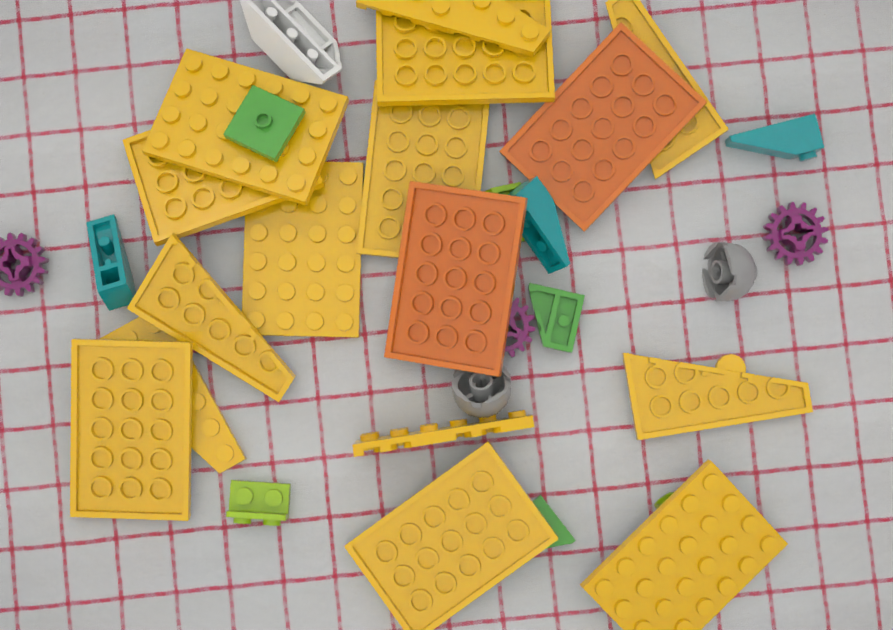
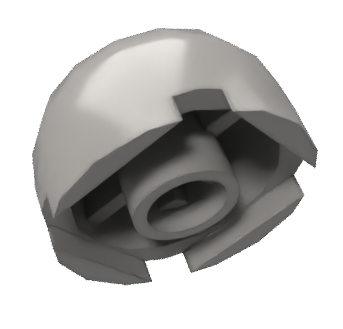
M715 242L709 246L704 255V259L709 260L707 263L708 270L702 268V279L705 291L710 298H716L715 301H733L749 292L757 277V267L751 254L744 247L733 243Z
M504 365L500 377L455 370L452 381L453 397L458 407L469 416L477 418L491 417L498 414L507 405L511 395L510 374Z

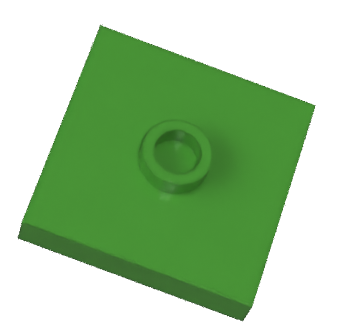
M252 85L223 135L226 139L277 163L306 112L304 108Z

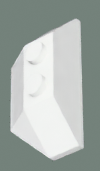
M240 0L251 39L291 80L322 85L342 70L337 41L297 0Z

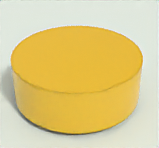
M734 354L721 356L715 364V368L746 372L744 361Z

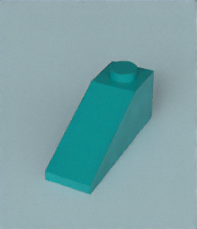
M815 114L730 135L725 140L726 147L789 160L799 157L800 162L816 158V153L824 148Z
M538 176L517 186L508 195L528 198L522 236L548 274L567 267L570 261L554 200Z
M113 214L86 222L98 294L109 311L129 305L136 291L116 216Z

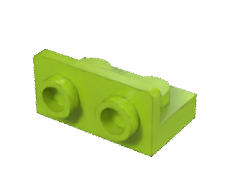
M231 480L229 510L226 511V517H232L233 523L251 524V519H263V525L281 526V521L289 519L291 484Z

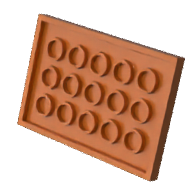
M620 22L555 91V101L545 102L499 152L527 179L530 180L538 176L553 198L555 205L585 232L707 104V101Z
M414 181L409 182L384 357L497 377L501 376L528 198Z

